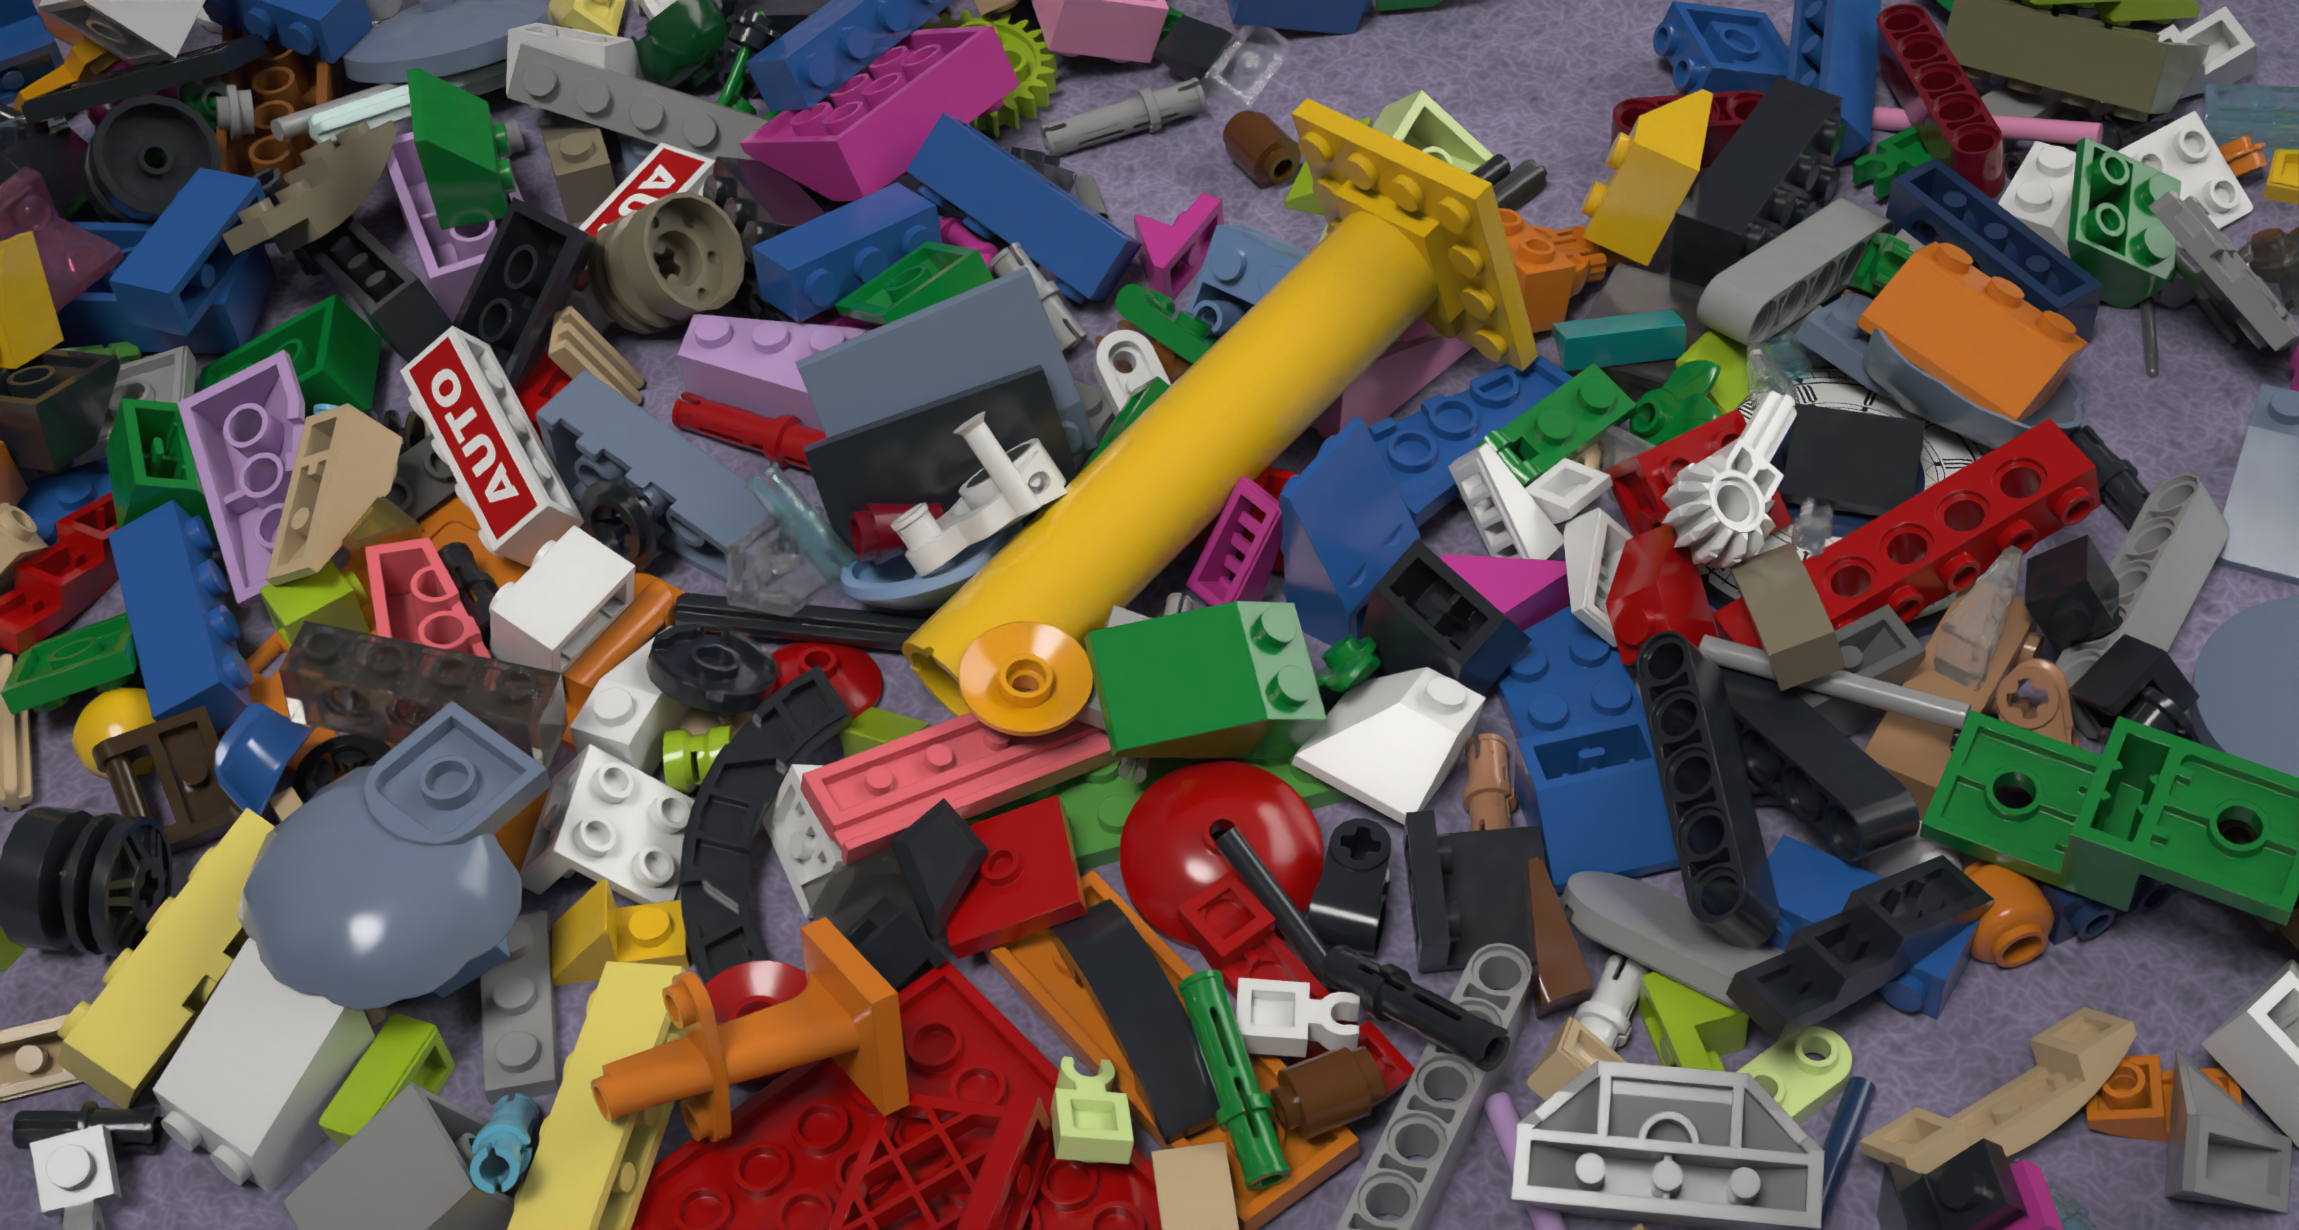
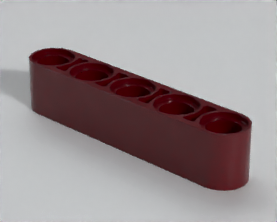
M1898 4L1885 8L1878 14L1876 24L1880 70L1932 159L1937 157L1988 197H1996L2003 191L2005 186L2002 131L1928 13L1922 7L1914 4Z

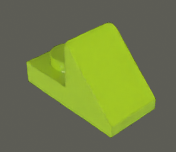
M1651 972L1641 975L1638 1014L1661 1066L1725 1071L1719 1056L1738 1052L1745 1048L1749 1016L1660 973Z

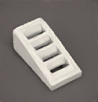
M1487 442L1459 457L1448 466L1491 557L1547 560L1564 543L1562 534Z
M1597 508L1565 523L1564 549L1571 613L1612 647H1617L1605 603L1625 542L1633 538V536L1604 511Z

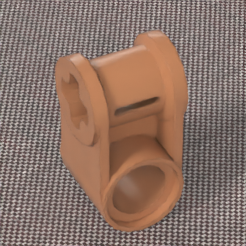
M2032 658L2021 662L2002 679L1996 695L1999 720L2081 748L2078 733L2073 722L2070 694L2068 692L2069 684L2065 673L2056 664L2046 659ZM2028 679H2032V685L2035 690H2046L2048 694L2037 707H2033V701L2030 697H2019L2018 690ZM2007 785L2010 793L2027 792L2019 786Z

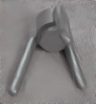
M2177 245L2173 283L2139 302L2146 373L2151 378L2159 374L2155 302L2168 307H2180L2193 298L2229 343L2237 344L2240 340L2239 334L2233 328L2230 321L2211 299L2212 294L2196 275L2197 272L2186 253Z

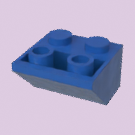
M1645 712L1516 739L1514 778L1516 796L1527 825L1537 826L1541 830L1546 870L1556 894L1564 892L1570 876L1578 872H1607L1631 878L1680 867Z

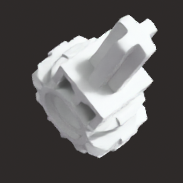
M1775 391L1766 393L1740 437L1699 463H1691L1681 469L1677 476L1672 479L1674 485L1668 488L1667 493L1661 498L1671 510L1667 513L1662 523L1675 528L1678 538L1674 547H1689L1691 549L1693 565L1706 564L1710 561L1713 567L1718 570L1720 568H1729L1741 560L1746 561L1760 552V548L1765 546L1764 538L1768 537L1769 533L1776 527L1766 513L1775 502L1771 498L1784 475L1770 461L1797 416V412L1793 407L1795 400L1789 394L1780 395Z

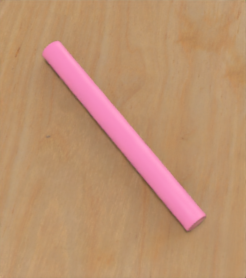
M1875 107L1873 110V129L1903 131L1913 126L1903 108ZM1992 115L2002 131L2003 139L2077 145V142L2084 137L2100 144L2103 138L2102 123Z

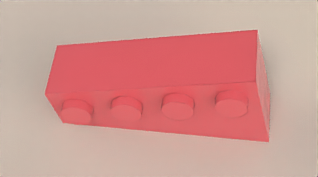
M430 538L365 547L394 747L453 701L533 758L527 716L519 701H515L510 693L506 677L496 660H492L482 641L481 631L472 616L469 617L463 607L459 591Z

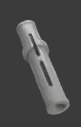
M1196 77L1155 91H1151L1150 88H1144L1137 91V96L1124 101L1076 114L1066 119L1041 124V137L1045 149L1049 150L1048 155L1058 157L1133 132L1148 129L1152 133L1161 130V124L1185 116L1206 112V99L1202 86L1199 85V80Z

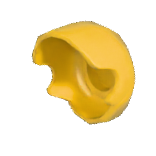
M119 686L95 697L82 710L74 728L72 745L75 754L91 774L108 778L107 773L100 772L97 769L92 755V749L95 745L108 738L157 722L152 718L146 690L130 686ZM151 754L136 759L132 764L137 775L151 772L153 762Z

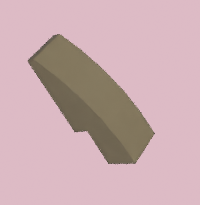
M1792 543L1758 554L1746 561L1742 560L1729 567L1780 691L1846 668L1833 626L1813 582Z

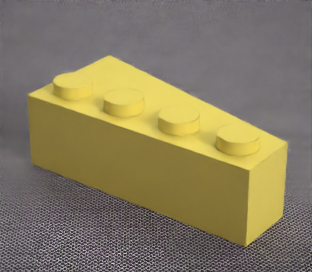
M247 807L216 847L212 846L206 851L188 876L189 882L176 898L172 896L167 898L152 916L145 928L149 933L133 951L127 947L109 967L102 979V982L107 986L91 1005L82 1000L63 1022L57 1032V1035L64 1039L57 1060L59 1066L119 1107L128 1109L183 1042L237 954L249 938L237 916L242 891L266 835L275 826Z

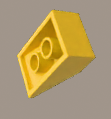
M1701 89L1640 115L1629 135L1619 132L1605 162V165L1612 169L1604 183L1594 180L1580 210L1581 213L1588 215L1584 239L1645 266L1649 265L1675 217L1676 210L1682 204L1699 173L1713 93Z

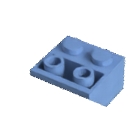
M1216 225L1187 312L1210 324L1212 329L1208 336L1218 341L1309 252L1250 226Z

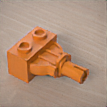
M1499 208L1532 333L1551 330L1552 323L1565 322L1569 298L1577 295L1585 284L1601 281L1604 278L1606 268L1638 263L1584 239L1586 225L1559 230L1531 226L1522 219L1520 214L1512 209Z

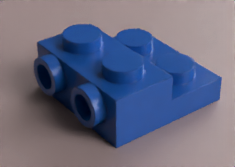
M1672 1L1663 21L1655 30L1653 37L1654 51L1658 55L1667 56L1669 63L1673 67V83L1675 87L1686 89L1688 94L1701 89L1711 93L1746 90L1766 93L1778 76L1787 79L1789 49L1766 12Z

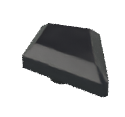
M945 798L897 836L890 844L927 935L931 939H935L940 933L989 851Z

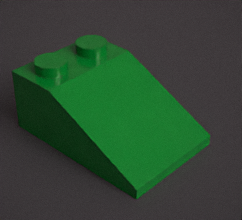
M334 294L203 367L197 393L285 350L291 357L305 401V409L308 411L309 416L313 415V407L317 404L341 406L348 403L363 412L365 409H372L382 338L337 294Z
M1234 601L1088 632L1084 637L1113 757L1291 758L1327 720L1294 603Z

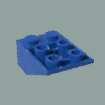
M1354 416L1337 435H1331L1324 441L1317 457L1300 475L1295 474L1289 478L1279 497L1283 531L1281 552L1284 554L1285 575L1283 595L1286 597V603L1295 604L1302 632L1330 646L1350 634H1353L1358 641L1373 588L1416 539L1420 541V533L1364 420Z

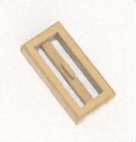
M572 306L554 314L548 356L572 380L586 369L634 404H640L642 394L637 389L643 387L644 377Z

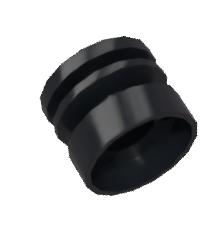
M50 806L28 809L14 824L4 844L0 859V926L9 941L26 948L62 952L76 948L88 955L98 956L106 953L115 958L127 947L134 951L149 933L145 930L148 922L171 895L173 862L169 839L162 825L154 819L145 816L133 815L124 818L116 813H106L94 817L84 810Z

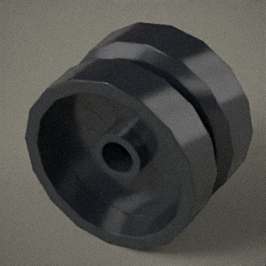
M150 94L128 98L107 112L83 152L80 177L87 200L102 219L113 223H155L200 167L220 171L222 155L215 132L199 112L178 99Z

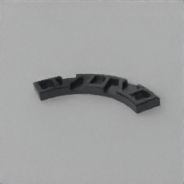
M819 665L788 682L752 712V718L738 731L729 744H725L719 751L702 781L691 808L683 839L680 865L681 912L688 950L697 976L703 985L719 973L733 966L751 961L770 960L762 946L754 923L749 893L751 858L758 831L765 813L777 794L791 765L801 764L823 743L851 726L850 712Z

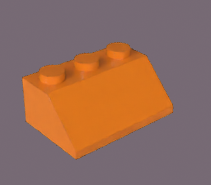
M1935 241L1915 251L1861 314L1856 325L1871 335L1875 328L1884 331L1890 342L1907 360L1928 374L1943 381L1975 404L2000 413L2014 421L2022 422L2049 403L2088 345L2087 341L2075 334L2077 329L2073 323L2058 313L2052 311L2042 312L2023 300L2025 295L2018 286L2001 277L1994 276L1990 278L1972 266L1973 259L1971 256L1955 245L1949 243L1939 244Z

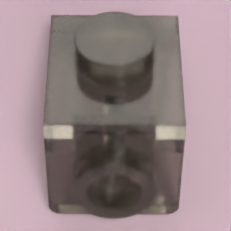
M2269 228L2252 234L2248 237L2247 244L2241 247L2237 253L2255 275L2260 276L2264 282L2279 283L2286 310L2289 313L2299 314V234L2284 233L2280 228Z

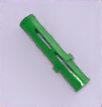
M1206 970L1192 974L1178 984V991L1186 1005L1199 1044L1200 1053L1205 1061L1220 1108L1215 1113L1221 1131L1229 1132L1245 1177L1246 1189L1248 1191H1260L1271 1188L1286 1181L1291 1176L1290 1167L1285 1162L1270 1118L1276 1111L1269 1094L1261 1093L1243 1036L1239 1030L1223 984L1221 971Z

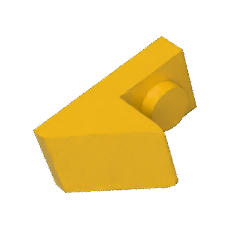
M608 879L600 880L552 924V981L554 986L600 980L607 961L683 966L684 969L690 968V953L682 919L681 900L617 908Z

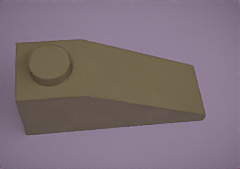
M558 113L537 118L567 222L575 224L586 221L617 189L600 128L597 125Z

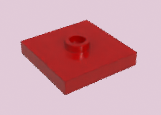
M1058 794L969 825L989 851L946 921L949 946L957 959L1088 914L1066 809Z

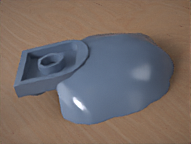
M1851 293L1844 295L1806 317L1794 336L1795 339L1865 387L1879 395L1895 400L1903 409L1992 449L2000 447L2048 418L2068 437L2080 426L2083 419L2081 405L2084 404V392L2069 375L2066 376L2051 401L2022 422L2014 421L2000 413L1975 404L1943 381L1928 374L1907 360L1890 342L1884 331L1875 328L1871 335L1857 326L1856 323L1861 314L1873 301L1866 296H1854Z
M451 701L379 759L374 766L358 767L319 789L307 803L300 806L266 835L243 888L237 916L246 934L256 942L261 962L276 981L302 993L324 996L334 1004L356 1011L385 1007L399 1000L416 998L436 990L456 976L468 961L487 953L509 934L521 910L522 881L517 869L499 845L495 833L551 786L547 768L458 704Z

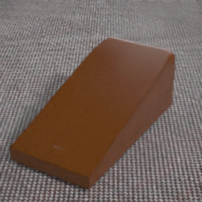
M1537 856L1527 861L1522 880L1529 954L1532 966L1535 1013L1537 1019L1586 1002L1593 986V981L1543 860H1539Z

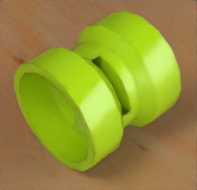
M733 726L711 727L706 734L697 735L691 734L687 729L665 731L663 738V764L666 785L685 795L691 794L696 787H700L719 751L735 737Z

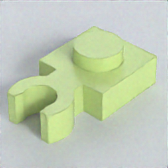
M1063 1057L1050 1109L1056 1159L1078 1160L1084 1163L1129 1164L1134 1138L1127 1093L1111 1092L1115 1068L1110 1060L1101 1059L1098 1075L1088 1077L1079 1074L1074 1069L1073 1057Z

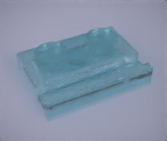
M2204 84L2202 98L2203 124L2216 146L2220 147L2249 135L2253 145L2265 142L2266 147L2264 148L2299 149V87Z

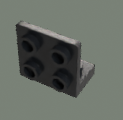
M1434 810L1406 812L1403 849L1418 973L1465 969L1470 958L1478 949L1495 943L1513 945L1522 950L1530 959L1522 878L1527 861L1531 858L1538 856L1539 860H1543L1546 867L1540 828L1528 826L1437 834Z

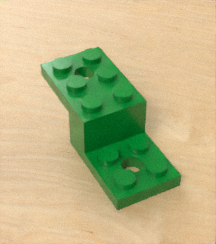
M1970 710L1922 821L1920 837L2128 912L2143 874L2287 926L2299 894V778L2120 716L2116 719L2103 754L2099 755ZM2006 785L2019 786L2031 795L2033 802L2024 808H2007L1998 802L1994 796V791ZM2229 819L2241 820L2255 830L2258 839L2251 844L2239 845L2231 843L2219 833L2217 825Z

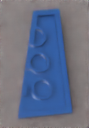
M1538 353L1539 356L1523 372L1509 364H1505L1470 380L1469 389L1459 394L1445 397L1441 393L1421 402V410L1395 422L1391 417H1388L1370 425L1368 430L1416 527H1420L1461 494L1448 466L1459 457L1474 450L1479 442L1490 432L1498 428L1502 429L1573 377L1563 372L1561 368Z

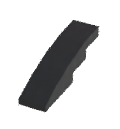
M1940 855L1851 891L1841 913L1794 931L1784 953L1736 972L1726 995L1771 1038L1779 1042L1832 1016L1885 985L1937 950L1986 913L1995 899L1944 855Z

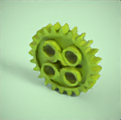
M963 10L959 20L953 21L949 15L944 13L941 14V24L935 26L931 22L926 21L922 24V30L993 25L1020 85L1002 98L1004 101L1003 106L997 111L983 117H977L969 123L979 132L981 130H988L994 137H999V126L1006 124L1010 128L1018 130L1020 129V116L1036 119V106H1049V94L1056 93L1057 90L1056 78H1058L1056 55L1053 54V51L1048 50L1041 29L1030 31L1029 20L1025 19L1012 25L1011 13H1005L998 20L991 19V12L980 15L979 18H972L968 10Z

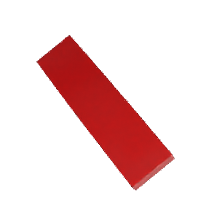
M112 491L56 521L58 543L13 567L15 589L0 597V648L20 655L67 624L110 589L119 579L108 534L118 529Z

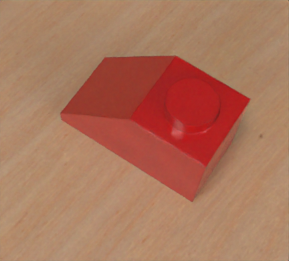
M1665 524L1626 540L1605 603L1623 666L1636 665V658L1640 648L1649 638L1659 632L1666 630L1676 631L1695 646L1700 645L1704 635L1718 638L1698 565H1693L1691 549L1689 547H1674L1678 535L1675 528Z

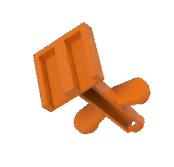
M823 917L800 927L807 987L802 993L791 1000L717 1025L712 1002L700 978L693 971L674 975L672 985L663 988L662 996L670 1019L678 1029H685L686 1036L602 1065L603 1075L591 1081L594 1100L602 1116L610 1122L623 1115L683 1099L680 1102V1109L690 1134L697 1141L708 1137L711 1141L715 1142L729 1138L732 1134L730 1085L832 1057L883 1116H886L910 1105L898 992L826 917Z

